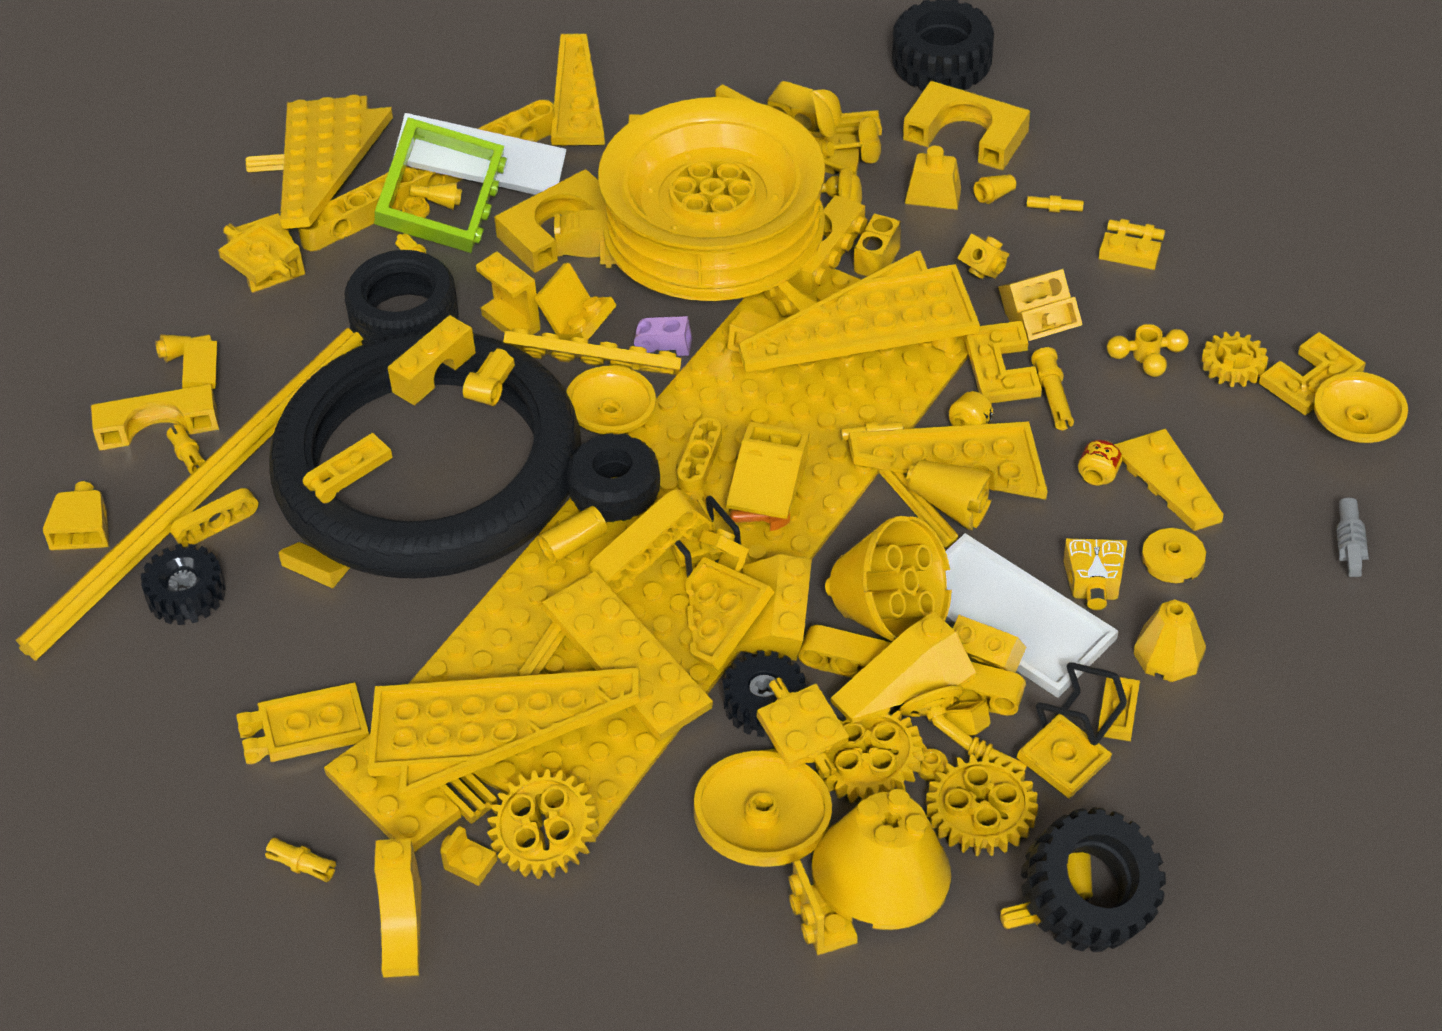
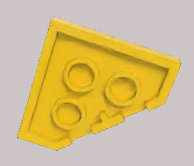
M703 556L685 581L686 592L689 595L690 606L687 607L688 627L692 631L693 641L690 643V653L696 660L719 671L775 592L769 585Z

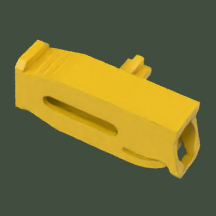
M606 209L582 210L561 216L560 214H554L557 256L600 257V265L606 264V268H612V264L616 263L607 250L603 235V219Z

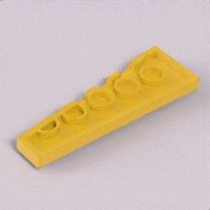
M560 34L554 97L555 117L552 120L551 145H605L587 34Z
M513 328L512 332L505 331L503 343L512 345L535 359H542V356H545V354H550L551 357L556 358L560 362L570 363L575 358H581L580 361L587 365H603L604 361H609L610 366H620L631 370L669 375L680 373L682 358L676 357L675 353L669 351H659V354L647 353V349L631 346L629 350L618 348L617 344L611 342H600V345L588 344L589 341L587 339L572 337L571 341L559 339L558 335L552 333H542V336L530 335V331L520 328Z

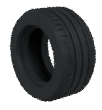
M396 250L378 254L361 264L349 278L345 287V303L350 327L353 333L358 332L363 338L361 343L363 345L393 335L431 331L449 315L458 319L456 289L450 270L441 261L423 252ZM416 295L428 299L423 304L405 311L391 312L376 308L380 303L396 296Z

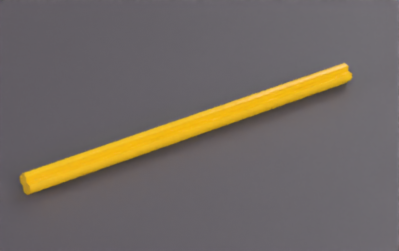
M346 328L20 635L16 639V642L20 645L18 648L33 660H38L171 533V527L177 519L193 512L273 435L285 407L297 390L313 374L342 354H346V352L363 345L361 343L363 340L358 332L353 333L350 328Z

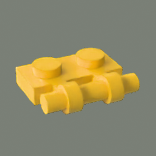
M1109 219L1107 230L1117 232V234L1105 232L1099 252V259L1155 270L1162 243L1152 241V239L1163 241L1165 230L1155 228V225L1148 223L1143 226L1132 224L1127 219H1121L1120 221ZM1127 234L1142 237V239L1127 236Z

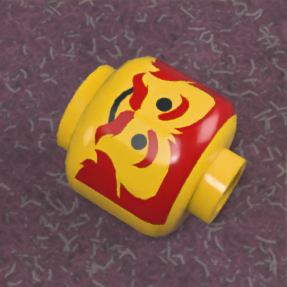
M1091 441L1086 445L1078 462V471L1083 479L1091 485L1109 484L1115 479L1120 468L1122 453L1118 447L1109 441Z

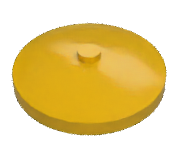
M748 751L728 756L705 772L696 787L693 812L695 823L701 836L718 853L742 864L771 867L800 860L815 850L830 827L832 801L829 790L822 778L805 763L788 770L777 752Z

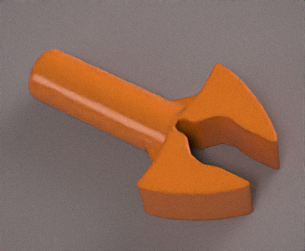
M733 510L730 513V518L735 523L764 521L769 523L770 531L780 529L790 523V513L787 519L740 510Z

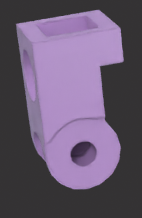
M688 316L645 318L640 320L636 328L634 345L647 349V353L656 350H676L677 356H689L692 333Z

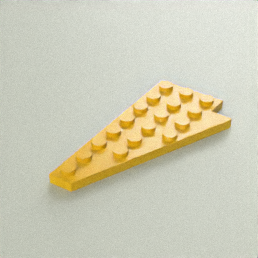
M349 95L343 98L324 97L319 100L310 101L300 99L287 103L280 216L282 229L310 227L393 119L392 107L368 109L367 95Z
M915 251L740 342L739 353L745 372H752L979 333L980 324L956 264L927 269L921 251Z
M639 667L375 686L367 770L370 776L400 774L399 795L401 800H408L640 703Z

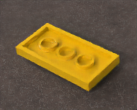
M370 734L324 767L325 774L389 839L411 838L414 852L462 817L460 809L439 788H434L408 800H401L399 795L400 774L370 776L367 770Z

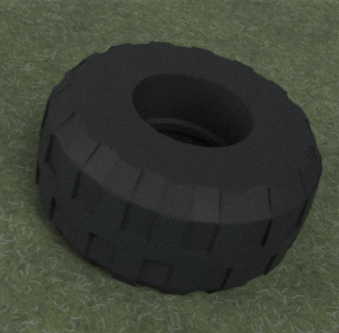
M608 433L603 436L593 437L578 447L569 459L567 470L569 494L571 500L580 511L594 506L606 522L630 520L632 517L646 511L657 499V494L660 490V470L656 455L646 443L627 434Z

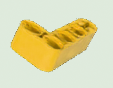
M672 490L659 499L590 562L589 570L591 573L595 571L616 594L630 584L681 537L684 536L691 542L700 543L699 539L703 530L714 532L715 525L698 501L682 490Z

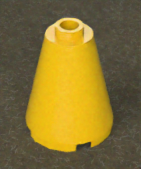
M920 460L917 465H911L906 481L909 482V488L966 529L973 530V527L977 528L989 509L991 500L988 499L989 489L995 491L997 475L995 472L985 469Z

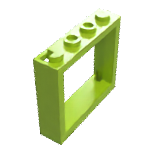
M408 117L375 209L374 224L472 253L474 244L480 243L483 236L484 228L480 227L482 220L488 221L492 205L488 204L490 196L496 197L500 181L496 180L498 173L503 174L507 158L503 157L504 146ZM416 139L490 161L467 231L392 209Z

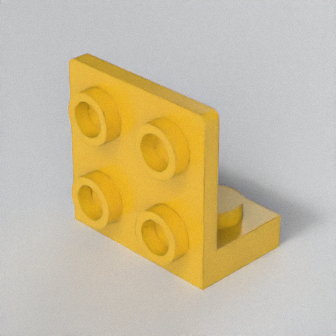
M564 263L535 296V301L556 335L559 336V339L571 341L572 337L589 340L617 306L612 297L594 296L590 298L570 263Z
M801 860L793 861V875L789 876V883L793 894L789 895V901L794 915L800 914L804 922L801 924V930L806 944L812 943L817 955L856 944L858 936L852 922L837 914L824 902L815 885L810 884Z

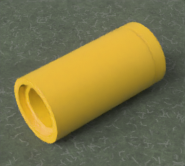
M590 506L538 536V543L546 558L550 562L555 563L606 534L608 529L598 509Z

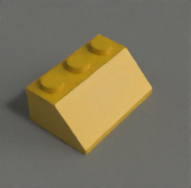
M778 554L743 566L742 574L769 585L775 593L734 650L757 654V651H764L765 656H771V651L779 652V658H783L786 655L791 660H797L804 638L812 559Z

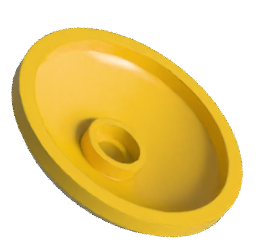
M600 366L584 371L572 380L566 391L574 407L579 425L598 434H624L636 430L652 417L656 406V394L651 383L640 373L620 366Z
M1345 372L1328 378L1319 386L1314 399V410L1320 423L1336 436L1352 442L1373 443L1389 439L1403 428L1408 415L1407 401L1402 392L1390 381L1365 372Z

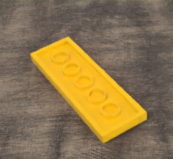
M595 571L542 602L544 612L560 627L561 631L596 670L639 667L640 703L629 708L659 742L712 709V699Z

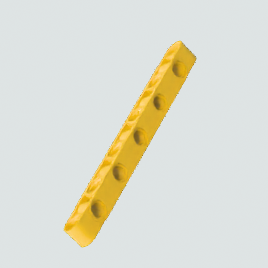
M538 100L478 129L537 142L551 135L552 120L555 117L554 105L548 100ZM406 166L392 209L402 210L404 201L410 197L411 184L429 187L430 185L457 183L463 180V178ZM388 173L329 201L310 227L298 228L302 247L307 251H317L374 224L375 209Z

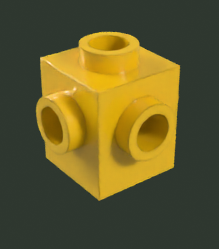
M971 233L957 259L969 265L970 269L968 271L981 279H984L985 275L996 279L997 275L1006 267L1009 253L1001 249L1003 243L995 238L988 236L985 239Z

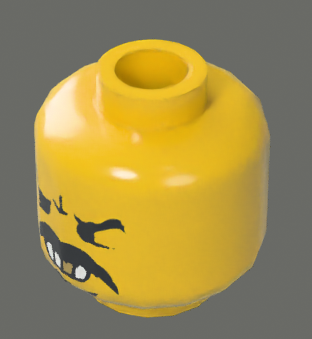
M975 391L963 394L949 409V420L952 426L989 424L993 418V407L990 400L983 394Z

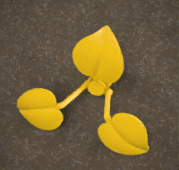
M813 90L810 94L814 100L817 124L822 134L821 136H814L822 151L824 164L841 170L838 181L839 196L861 204L862 188L859 177L853 175L851 168L828 160L834 156L837 149L861 147V157L865 163L877 162L881 154V142L878 137L877 123L871 117L863 118L858 127L859 142L834 145L827 138H831L837 133L836 127L841 123L842 111L840 101L829 90Z

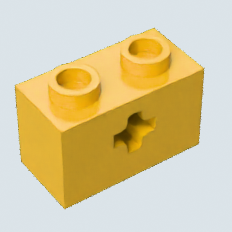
M958 615L952 629L956 631L969 659L979 664L1016 673L1027 648L1017 636Z

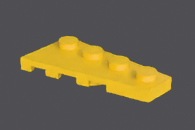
M1166 429L1114 444L1122 453V461L1127 465V470L1134 477L1139 476L1148 484L1147 489L1155 496L1160 495L1168 502L1167 507L1193 531L1222 522L1223 512Z

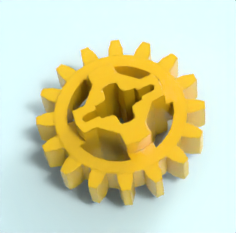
M1237 331L1234 336L1223 332V338L1214 335L1212 342H1206L1201 362H1204L1203 370L1209 371L1208 377L1210 379L1218 377V384L1228 381L1230 387H1234L1235 382H1239L1243 387H1246L1248 380L1255 384L1258 377L1265 372L1268 363L1267 349L1260 348V340L1250 341L1251 335L1249 334L1243 338L1240 337V333Z

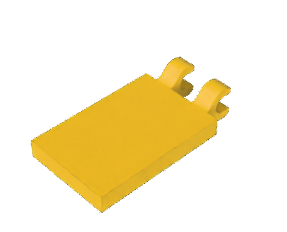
M355 682L257 703L259 711L242 712L236 715L240 738H247L242 740L246 764L257 763L266 755H269L271 762L349 746L357 744L369 735ZM260 729H263L264 737L248 738L256 734Z

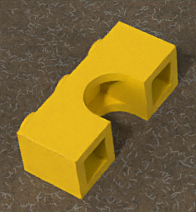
M451 315L445 318L388 366L392 393L415 406L435 388L434 375L441 363L457 370L476 353L472 327Z

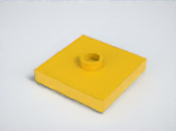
M1058 714L1018 751L1016 758L1070 799L1110 761L1112 753L1099 743L1094 746L1091 745L1087 734L1062 714Z

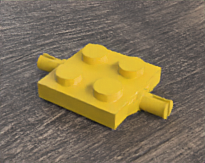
M260 221L253 227L243 231L237 229L232 224L224 227V234L232 239L229 243L218 249L220 258L254 283L258 284L274 272H280L288 279L295 275V268L287 263L301 254L299 246L270 225Z
M776 678V681L775 679L769 683V687L774 692L777 700L758 709L757 718L786 767L790 770L803 763L816 762L825 778L829 777V774L832 776L836 773L837 769L832 764L828 755L834 749L847 744L849 736L817 684L798 692L789 693L781 678Z

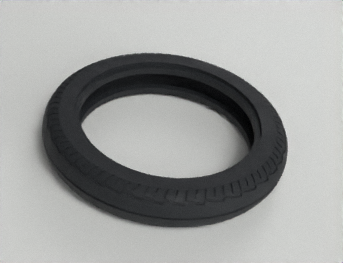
M430 331L389 336L369 342L366 345H361L346 352V354H342L326 366H323L297 390L285 407L273 433L269 456L270 480L275 499L284 517L305 542L323 555L354 570L377 576L409 579L448 576L484 566L515 551L539 533L555 516L569 495L567 482L568 462L575 453V450L581 446L580 427L572 402L563 386L541 363L512 345L473 333L476 353L457 370L444 363L440 364L434 375V385L463 387L468 374L471 372L477 373L490 352H494L497 348L507 351L514 358L515 366L502 384L500 400L515 409L530 427L534 435L532 449L526 463L513 481L484 503L467 511L439 519L399 521L363 513L345 504L336 496L332 501L322 503L316 497L315 491H310L304 486L303 478L308 472L319 466L321 454L328 439L348 416L374 399L392 393L388 366Z

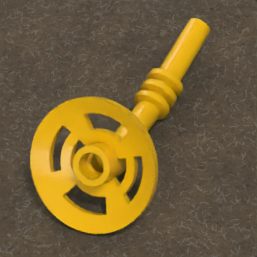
M947 686L932 690L911 699L900 707L899 710L903 716H927L929 722L932 721L934 726L967 750L969 756L975 754L976 759L980 757L983 759L984 755L988 754L989 761L992 763L998 757H1001V766L1006 767L1008 764L1014 763V773L1025 772L1027 766L1023 762L994 749L991 743L986 745V741L982 740L979 742L978 737L971 738L945 717L947 716L946 708L963 695L964 690L962 686Z

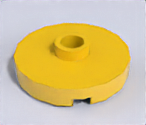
M1166 528L1160 529L1148 536L1143 544L1141 560L1153 577L1163 582L1177 584L1183 583L1184 579L1198 577L1204 569L1206 550L1203 543L1194 534L1183 529Z

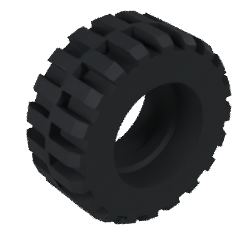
M925 0L920 5L914 4L909 7L908 11L905 10L894 24L892 44L894 69L903 80H907L909 85L913 87L918 86L922 91H924L930 81L957 89H969L972 84H978L988 74L992 65L994 29L991 21L979 8L976 7L974 9L971 4L967 2L960 3L958 0Z
M1093 807L1088 812L1084 808L1076 809L1069 815L1064 814L1056 819L1029 847L1025 855L1027 861L1022 865L1021 877L1027 879L1021 885L1023 897H1029L1031 903L1026 907L1031 916L1037 914L1041 920L1038 926L1044 932L1051 930L1055 934L1053 940L1064 945L1067 941L1072 942V949L1082 952L1090 947L1092 952H1103L1107 948L1114 949L1131 939L1153 921L1158 914L1157 907L1163 903L1165 896L1164 891L1160 890L1166 884L1165 872L1159 871V866L1163 864L1159 852H1153L1151 846L1155 843L1150 836L1144 837L1138 831L1141 827L1133 820L1129 823L1123 821V814L1112 811L1109 815H1106L1104 808ZM1084 852L1094 855L1110 868L1118 886V899L1114 908L1097 907L1080 897L1069 880L1067 871L1069 854Z

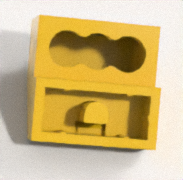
M1063 269L1049 271L998 286L1006 316L1010 322H1023L1028 341L1082 325L1076 299L1070 296Z

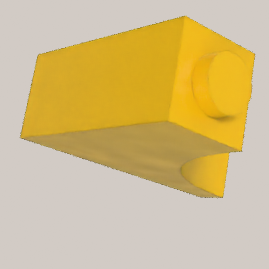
M412 839L376 840L374 871L380 905L383 978L419 975L422 884Z

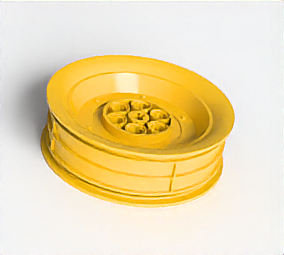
M726 97L695 98L670 103L644 113L624 126L612 138L604 150L599 163V188L606 209L603 219V235L610 256L625 274L643 286L665 295L688 300L721 301L744 298L767 291L786 282L809 263L819 249L823 239L825 215L820 197L825 178V164L820 146L812 134L791 116L778 109L749 100Z

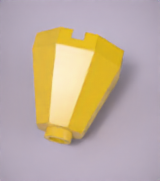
M1175 599L1162 603L1144 624L1134 646L1133 654L1146 674L1155 677V673L1164 675L1163 679L1170 682L1197 674L1200 662L1205 654L1206 645L1195 614L1188 603Z

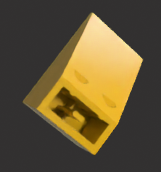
M749 422L741 443L726 508L787 519L808 462L810 432Z

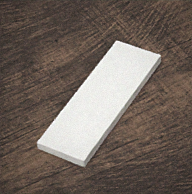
M409 113L404 114L397 146L407 118L410 117L503 145V157H506L507 161L503 174L498 173L496 178L497 181H500L499 187L536 195L560 181L566 149ZM416 139L407 166L483 183L490 161Z

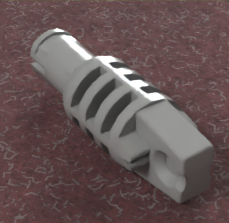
M1348 497L1339 501L1340 522L1336 528L1339 560L1347 561L1349 577H1361L1362 560L1369 559L1365 524L1359 519L1357 500Z

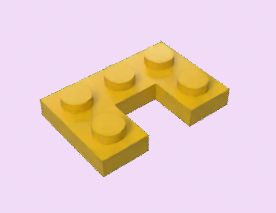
M1022 321L980 326L979 333L964 335L978 391L986 396L991 403L1041 397L1042 388L1036 367L1006 370L1002 354L1028 351L1029 343Z
M1318 332L1300 345L1298 355L1316 366L1314 369L1302 376L1282 361H1279L1260 375L1259 384L1303 415H1307L1314 409L1316 392L1325 380L1340 373L1363 372L1366 363L1321 332Z

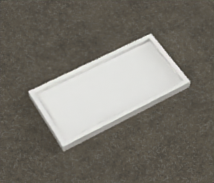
M966 533L946 550L950 570L946 571L947 590H952L945 622L953 628L958 615L1017 636L1027 647L1017 671L1057 698L1072 685L1066 667L1069 662L1091 666L1117 639V629ZM1074 670L1077 679L1084 673L1082 671Z

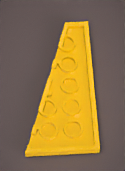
M1029 421L849 432L848 441L853 464L905 474L908 473L912 464L917 465L920 460L985 469L996 473V491L1046 500L1048 491Z

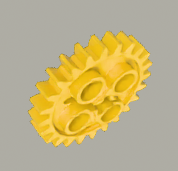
M899 710L893 715H890L889 711L851 723L847 718L843 722L839 720L847 732L849 740L847 744L834 749L828 755L832 764L837 769L835 774L832 776L829 774V777L825 778L817 763L814 762L817 772L826 784L829 792L835 790L839 799L847 794L849 802L853 803L858 796L864 800L873 794L890 792L895 788L905 791L904 781L915 782L913 772L922 770L920 761L925 759L923 753L924 745L918 727L912 726L911 718L902 719L901 711Z
M971 754L969 763H965L960 757L957 758L956 767L946 763L945 773L938 771L935 773V782L930 781L929 793H926V816L931 817L930 824L932 828H938V838L941 839L949 836V847L954 846L958 842L961 843L962 853H965L969 847H974L976 856H979L982 848H986L989 855L993 856L994 847L997 846L1006 853L1008 842L1018 847L1020 836L1024 838L1029 837V829L1034 828L1038 812V804H1036L1037 792L1032 791V781H1024L1025 772L1020 771L1014 774V763H1010L1006 767L1001 766V757H998L994 763L989 762L988 754L984 755L982 762H977L976 757Z
M546 768L543 777H539L537 772L532 770L531 779L528 781L523 775H519L520 785L516 787L510 782L507 783L510 793L508 795L498 793L497 795L502 804L491 805V809L497 815L487 819L490 826L493 827V829L487 832L490 839L494 841L491 847L496 853H499L498 858L503 864L508 862L507 865L512 872H515L520 867V872L524 877H527L531 870H533L536 878L540 879L543 871L547 870L551 878L555 877V868L559 866L567 873V862L571 860L579 865L580 861L577 854L579 852L584 854L590 853L585 843L596 842L594 834L590 832V830L599 829L598 822L593 819L599 815L597 808L592 806L595 800L591 794H587L588 789L584 783L578 785L574 775L566 780L563 770H560L555 778L549 768ZM541 796V809L547 818L544 820V828L550 845L547 851H545V836L540 829L543 826V821L537 805V798ZM564 799L559 807L551 808L556 800ZM531 807L526 815L518 816L523 808ZM564 830L569 831L565 838L556 840L560 832ZM536 838L530 847L522 848L528 839Z

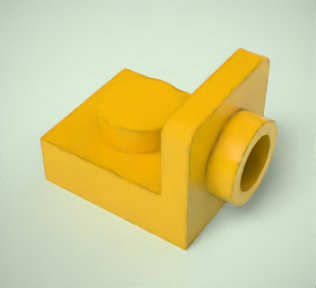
M458 826L452 835L446 836L440 847L444 869L477 886L481 884L498 860L496 852L467 839L466 829Z

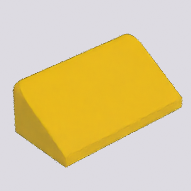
M301 542L283 548L278 553L283 567L332 589L350 569V567L328 558L316 549Z

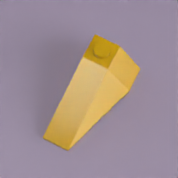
M932 612L906 629L831 697V703L851 723L887 713L891 707L904 704L932 690L947 686H963L976 677V671L956 631L938 614Z

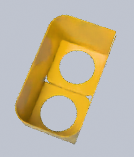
M781 81L768 98V106L791 116L808 131L816 132L819 129L814 100L810 94L813 89Z
M873 214L854 248V271L857 274L869 276L892 264L900 249L901 221ZM871 237H878L883 242L882 247L877 250L865 248Z

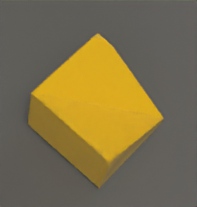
M957 701L946 709L947 716L945 717L968 735H977L990 725L987 701Z

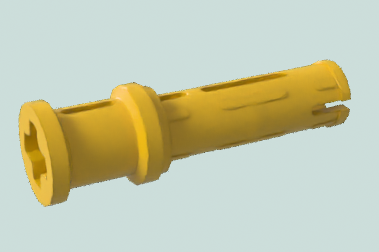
M1040 348L1032 354L1031 362L1037 368L1040 385L1045 389L1056 429L1066 430L1068 429L1066 420L1069 426L1072 427L1074 419L1061 383L1064 374L1056 362L1058 355L1053 348Z

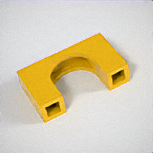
M930 81L904 118L903 140L929 147L939 130L945 125L957 121L974 122L987 130L979 142L978 163L1004 170L1029 131L1030 110Z
M584 169L494 216L497 238L534 273L557 262L556 240L541 225L546 220L554 217V214L565 215L582 210L605 209V202L599 188V180L587 169Z

